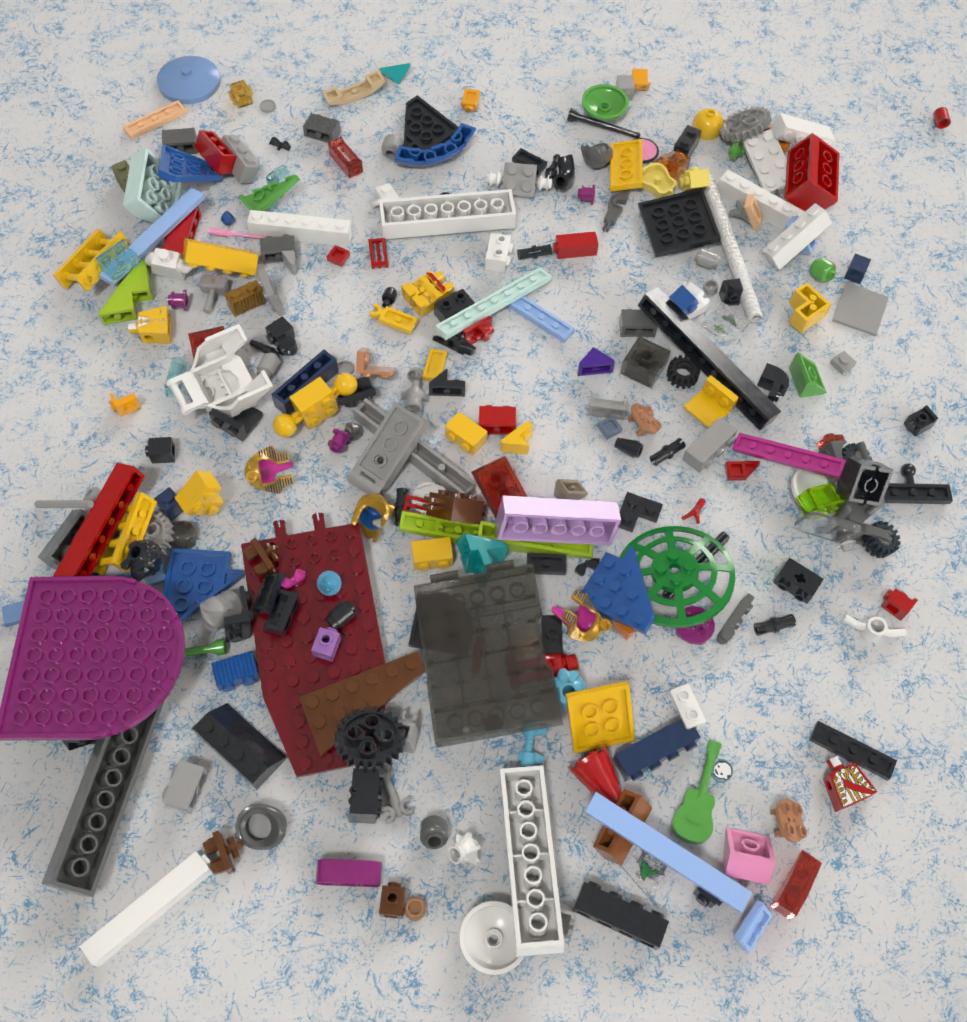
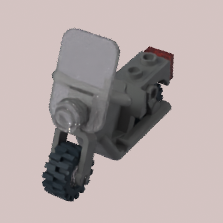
M826 434L817 443L818 452L821 454L845 460L848 457L872 461L864 441L856 445L855 443H849L843 447L847 443L843 434ZM827 477L830 485L838 480ZM883 498L881 506L868 504L867 506H862L856 502L843 499L835 506L836 517L820 512H809L794 523V528L798 531L838 543L837 549L843 552L851 551L856 544H861L863 547L867 546L868 549L866 551H871V556L874 557L876 555V558H885L896 552L901 544V541H898L900 535H896L898 533L897 529L893 530L894 526L892 524L888 526L889 522L883 523V521H879L872 525L862 524L885 504V498Z

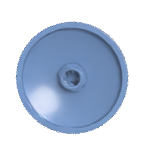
M182 56L169 61L160 69L157 75V84L161 94L169 101L175 102L179 100L181 104H196L209 99L216 93L220 86V75L218 68L210 60L199 56Z

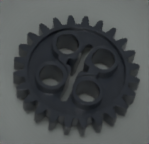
M375 706L372 708V711H368V708L365 707L364 712L356 709V715L348 713V719L342 718V725H337V732L334 733V743L337 755H341V761L347 760L348 767L355 764V770L363 766L364 772L368 770V767H372L373 772H376V766L385 769L384 763L393 765L392 758L398 760L399 753H403V746L405 745L403 723H398V717L392 718L391 711L384 714V708L376 712Z

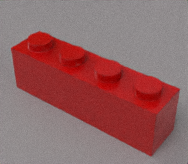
M199 205L165 237L164 247H161V249L178 252L183 256L184 238L194 240L201 218Z

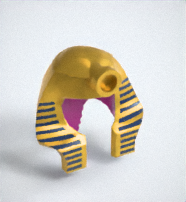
M269 446L258 451L246 462L244 475L251 486L263 491L280 494L285 486L293 484L292 475L278 476L276 480L274 475L291 468L293 462L289 461L287 452L279 453L276 452L274 446Z
M575 590L572 594L571 599L580 604L575 613L568 609L558 608L557 606L551 608V612L567 626L566 634L575 640L590 642L597 639L603 631L606 632L611 629V622L608 619H603L600 613L597 612L589 599L588 593L584 594Z

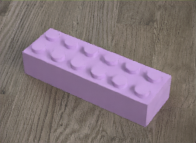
M502 496L495 525L497 540L611 545L621 517L617 502Z

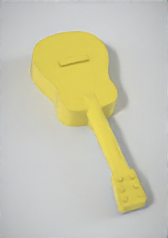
M651 163L643 168V190L654 194L656 198L674 194L677 182L669 175L667 168L663 164Z

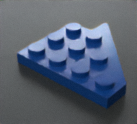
M630 546L623 559L606 552L581 593H588L589 599L601 615L646 635L655 620V615L633 546Z

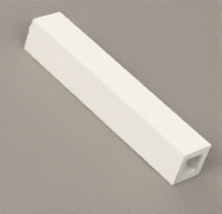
M195 851L79 947L92 966L99 968L210 876L213 872L210 868L211 861L204 853L201 856Z

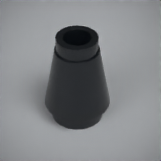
M618 437L614 445L615 448L632 458H639L643 450V444L637 440Z

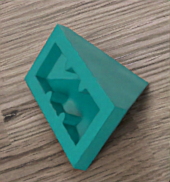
M406 63L379 68V71L399 85L411 65Z

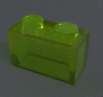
M834 482L809 488L796 497L806 518L812 516L818 518L827 512L832 514L838 511V506L845 502L841 496L835 493L837 487Z

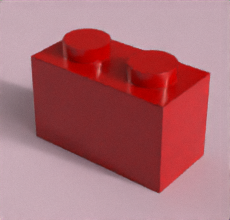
M507 405L479 406V426L488 431V435L510 434L516 429V407Z

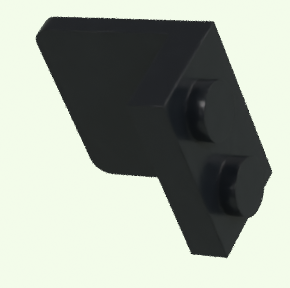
M251 407L231 418L212 408L209 416L213 426L225 431L232 437L244 441L262 419L263 413Z
M239 586L242 614L224 617L226 642L237 643L243 639L250 638V630H253L252 621H254V617L249 605V591H245L244 586Z

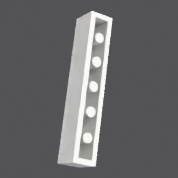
M727 170L719 180L717 187L720 196L734 204L739 200L742 205L747 195L754 194L763 220L783 231L792 216L800 217L805 213V211L730 170Z
M250 210L247 221L251 235L277 237L288 234L294 235L295 241L345 247L350 246L352 237L350 220Z

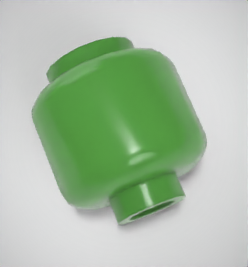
M824 257L815 259L810 265L811 276L821 283L831 281L836 275V265Z

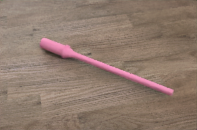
M209 228V235L225 236L226 238L228 236L255 239L266 237L235 233L228 229Z

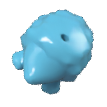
M561 668L557 677L551 679L550 685L553 687L551 692L556 700V705H559L561 709L567 712L565 694L585 690L587 687L584 679L578 677V672Z

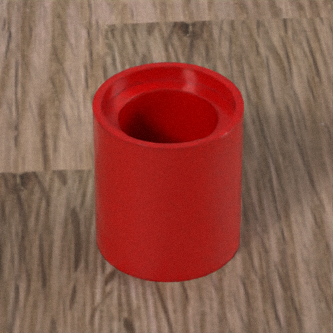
M940 107L934 111L933 116L937 128L943 129L951 124L946 107Z

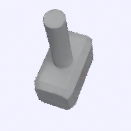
M206 274L201 276L200 289L203 293H208L203 308L204 313H210L215 294L224 295L228 292V278Z

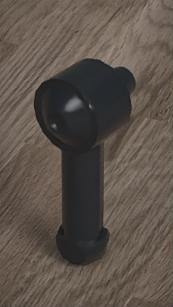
M559 154L553 156L552 164L545 170V178L549 175V179H552V182L555 175H557V158L561 157Z

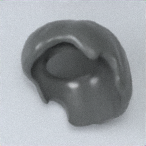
M599 143L592 147L581 145L583 159L592 168L605 166L613 156V150L607 143Z

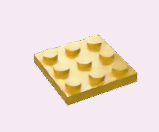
M627 681L565 694L574 754L601 748L600 745L602 744L607 747L635 741L630 686Z

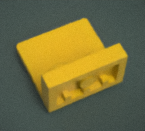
M710 375L706 379L703 389L684 405V409L709 428L719 417L725 418L734 409L739 397Z

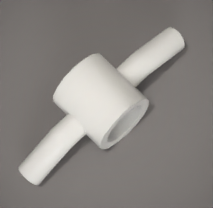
M846 615L843 619L845 623L861 630L863 638L869 642H876L882 636L903 637L907 634L905 628L888 629L886 621L876 616L870 618L867 623L859 622L849 615Z

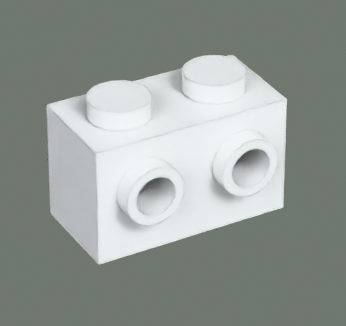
M491 233L485 260V270L505 273L506 266H510L511 256H509V253L513 251L511 236Z

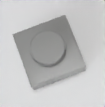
M845 351L830 361V364L842 375L857 363Z

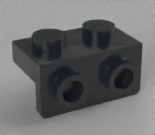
M357 378L358 385L356 391L348 396L339 395L337 397L338 402L341 405H345V407L355 405V401H363L365 398L368 400L373 399L372 396L377 394L375 388L371 385L370 378Z

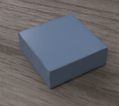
M614 416L597 423L598 429L606 440L622 433L623 429Z

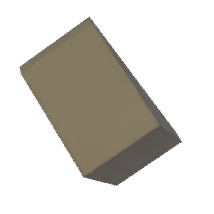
M558 479L555 483L554 496L557 499L580 500L588 495L578 480Z

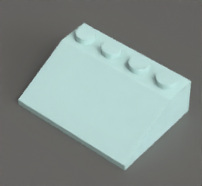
M145 148L131 156L123 207L135 217L154 223L179 200L182 182H167L158 177L159 158Z

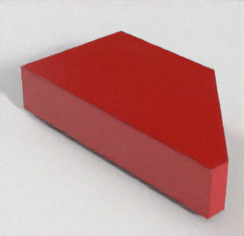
M726 461L727 481L746 480L760 465V461Z

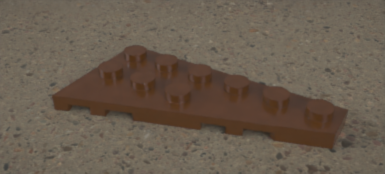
M418 651L299 697L321 758L335 746L334 733L337 732V725H342V718L348 719V713L356 715V709L364 712L365 707L368 708V711H372L374 706L377 712L384 704L391 701L395 695L405 687H408L425 672V667Z

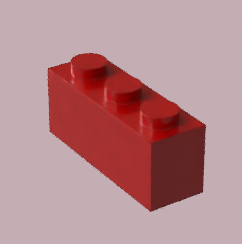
M199 130L194 148L217 174H232L237 156L214 131Z

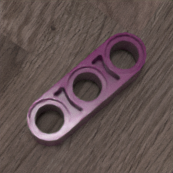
M319 859L317 861L315 884L325 886L380 887L382 862Z

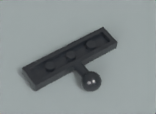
M910 463L904 464L900 469L901 475L906 478V483H889L884 496L885 503L951 504L953 501L950 484H915L913 476L916 474V468Z

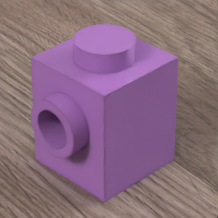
M320 627L311 649L313 656L333 662L341 641L340 633L331 627H326V629Z

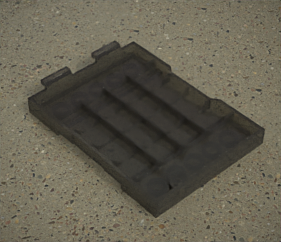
M514 560L485 565L487 572L459 577L458 570L430 575L431 583L414 586L420 637L426 666L433 733L437 748L563 725L553 669L546 664L538 622L542 616L533 564L515 567ZM468 728L469 731L467 733H464L463 729Z

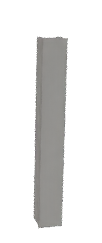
M367 398L363 400V404L358 408L355 407L353 409L354 419L373 434H375L387 415ZM418 441L407 461L438 485H442L450 493H464L465 497V494L473 495L476 492V482L423 441Z

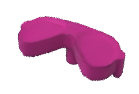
M297 569L294 577L291 579L284 577L280 588L288 589L305 579L306 572Z

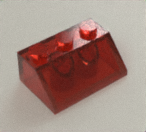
M506 456L471 471L495 519L502 496L528 497Z

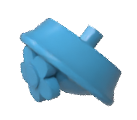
M333 571L323 572L317 579L318 589L326 596L335 595L341 588L339 575Z

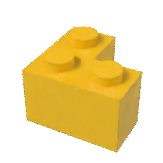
M806 282L794 290L789 304L795 310L789 323L802 334L825 318L832 304Z
M196 470L175 496L176 501L186 515L214 516L224 504V501L218 494L222 488L210 471Z

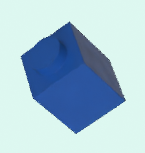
M683 285L669 296L686 315L693 313L699 304L698 300Z

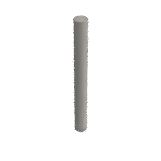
M37 500L34 505L36 508H92L94 502L92 500Z

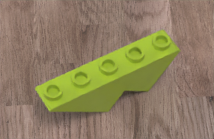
M145 257L127 273V276L119 283L115 292L110 295L106 304L99 310L98 316L104 325L138 320L136 303L153 300L149 265L145 263Z

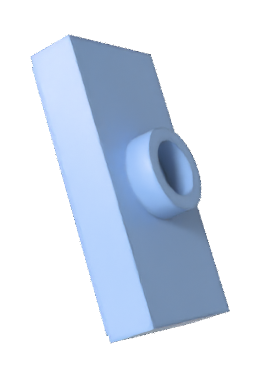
M756 901L733 937L739 946L748 953H750L773 917L763 902Z

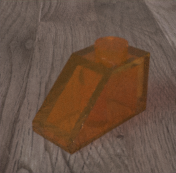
M677 150L662 154L653 163L663 164L667 168L669 175L678 181L679 175L684 174V171L689 169L691 158Z

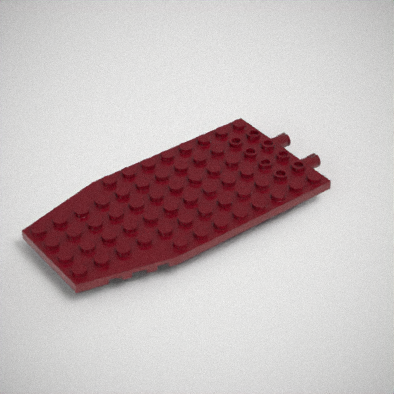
M316 513L312 515L314 531L287 535L285 520H279L280 528L276 520L273 522L275 538L258 541L264 551L266 550L264 544L268 542L271 546L278 545L280 548L277 554L279 560L274 562L270 558L277 573H281L285 578L291 579L294 577L297 569L306 572L305 579L288 589L280 588L296 593L300 598V603L285 638L263 630V626L267 622L270 613H256L253 611L254 621H252L263 699L297 778L348 768L347 760L341 761V755H337L335 746L322 758L320 757L299 697L385 664L359 522L355 526L347 524L326 528L324 513H318L319 521ZM251 542L242 543L241 548L247 590L250 596L249 604L250 609H253L265 575L259 577L253 568L255 564L261 561L259 557L251 562L246 558L243 551L252 545ZM325 571H333L341 579V588L335 595L326 596L318 589L317 579ZM341 601L345 603L349 601L356 609L354 612L356 616L344 627L337 629L338 633H340L341 641L333 662L313 656L311 649L319 628L326 629V627H330L325 620V617L328 616L327 613ZM384 704V705L380 708V710H381L382 708H384V714H385V704Z

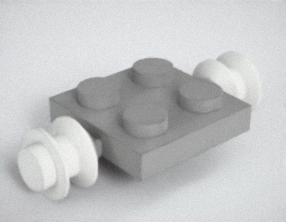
M505 162L502 178L499 171L497 174H493L492 170L490 174L487 173V184H490V187L492 184H496L498 188L500 183H503L502 190L512 189V195L516 198L534 199L535 186L537 184L539 191L545 188L548 192V189H551L552 179H549V175L547 178H543L540 175L537 181V165Z

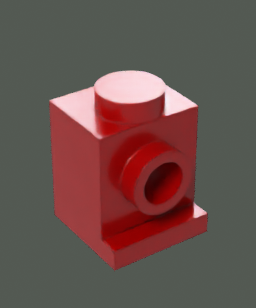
M897 588L894 591L889 589L883 596L885 601L881 607L901 621L917 603L918 599L914 598L912 600L906 593L899 591Z

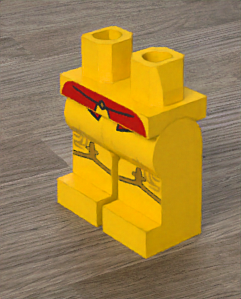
M429 270L426 272V275L420 276L413 283L403 284L401 286L402 297L422 318L434 310V303L454 292V285L451 282L443 285L442 282L445 281L444 274L441 271L432 273Z

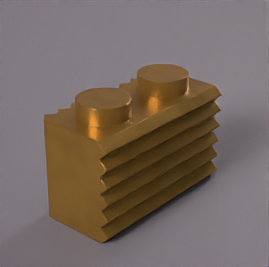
M257 280L248 282L224 294L228 307L234 317L266 303L263 289Z

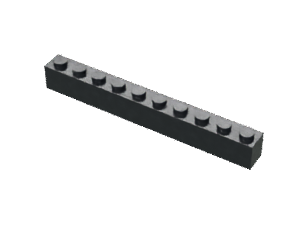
M659 287L644 294L638 304L639 308L707 377L713 376L739 397L735 406L759 430H762L775 420L782 411Z

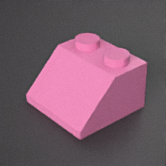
M726 828L723 854L724 874L733 879L740 878L754 883L770 884L776 862L770 836Z

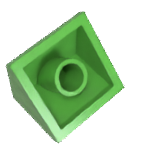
M798 352L789 370L799 397L827 393L816 363Z

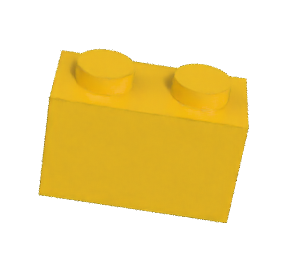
M458 412L445 425L446 438L450 442H455L464 452H469L473 456L487 442L488 431L461 412Z
M450 537L411 541L414 571L425 572L433 568L447 569L453 566Z

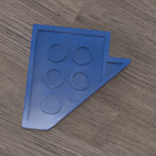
M162 144L157 176L167 182L222 181L224 175H219L210 169L211 166L206 160Z
M171 548L162 594L174 607L181 623L198 612L202 602L226 591L245 577L244 570H229L231 561L230 551Z

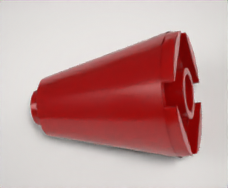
M602 744L600 745L602 750L597 751L596 748L575 761L576 766L574 768L570 764L568 769L593 795L597 792L616 804L622 791L607 749Z

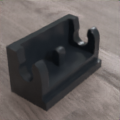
M279 589L278 597L267 622L263 626V630L285 638L300 603L299 595Z

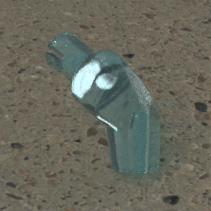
M282 164L273 169L267 175L266 183H280L282 178L289 173L288 168Z

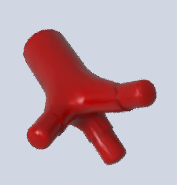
M700 498L694 508L682 516L681 519L685 520L694 516L696 523L700 524V512L706 500Z

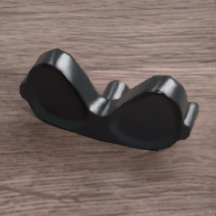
M272 137L269 145L278 147V151L281 148L288 151L291 149L289 142L286 140L280 142L276 137Z
M600 559L585 560L584 563L576 566L575 573L579 576H584L587 567L595 570Z

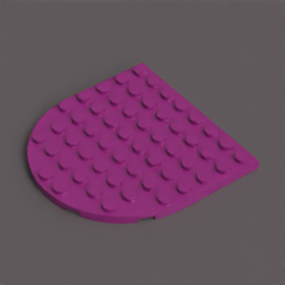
M30 577L0 706V741L96 740L122 733L150 716L164 702L174 688L185 657L183 626L177 612L168 599L152 586L127 577Z

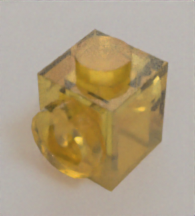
M244 80L229 84L230 90H228V95L232 104H236L238 109L253 104L251 96L253 93L250 85L247 86Z

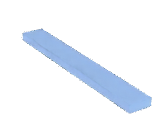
M191 187L99 274L100 278L114 286L205 199V195Z
M594 793L584 811L585 814L737 912H743L752 894L750 890L599 793Z

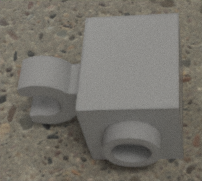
M403 711L401 714L402 721L398 720V723H403V730H405L403 752L414 753L419 735L416 726L418 716L414 712L411 719H406L407 712Z

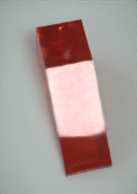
M802 850L770 907L789 920L796 917L809 895L822 863Z

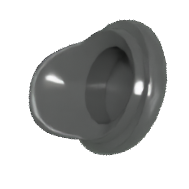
M252 804L239 813L235 826L236 835L242 841V844L248 848L255 850L273 849L283 841L286 835L287 820L282 811L276 807L266 804Z

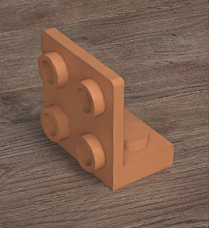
M361 347L357 351L356 373H361L362 377H372L373 374L379 375V378H390L396 372L395 367L368 366L371 363V352H368V348Z

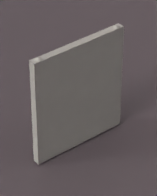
M846 282L832 321L876 336L889 297Z

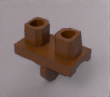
M256 537L250 540L252 545L243 552L249 562L257 557L261 559L259 563L253 566L257 575L261 577L267 573H277L270 558L274 562L279 560L277 554L280 548L278 545L271 546L269 542L265 543L264 547L266 550L264 551Z
M217 830L212 833V838L202 843L207 855L219 851L221 858L210 862L214 875L224 872L228 874L234 873L235 869L229 854L232 853L234 860L240 858L238 850L243 847L242 841L235 842L233 836H230L226 839L228 842V846H226L222 834Z

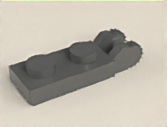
M747 594L740 601L716 637L718 643L724 645L732 639L735 634L734 629L737 630L743 622L741 619L743 614L747 615L753 608L751 603L755 598L754 596Z

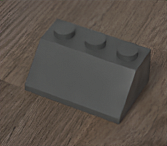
M82 509L72 510L38 558L57 570L88 513Z

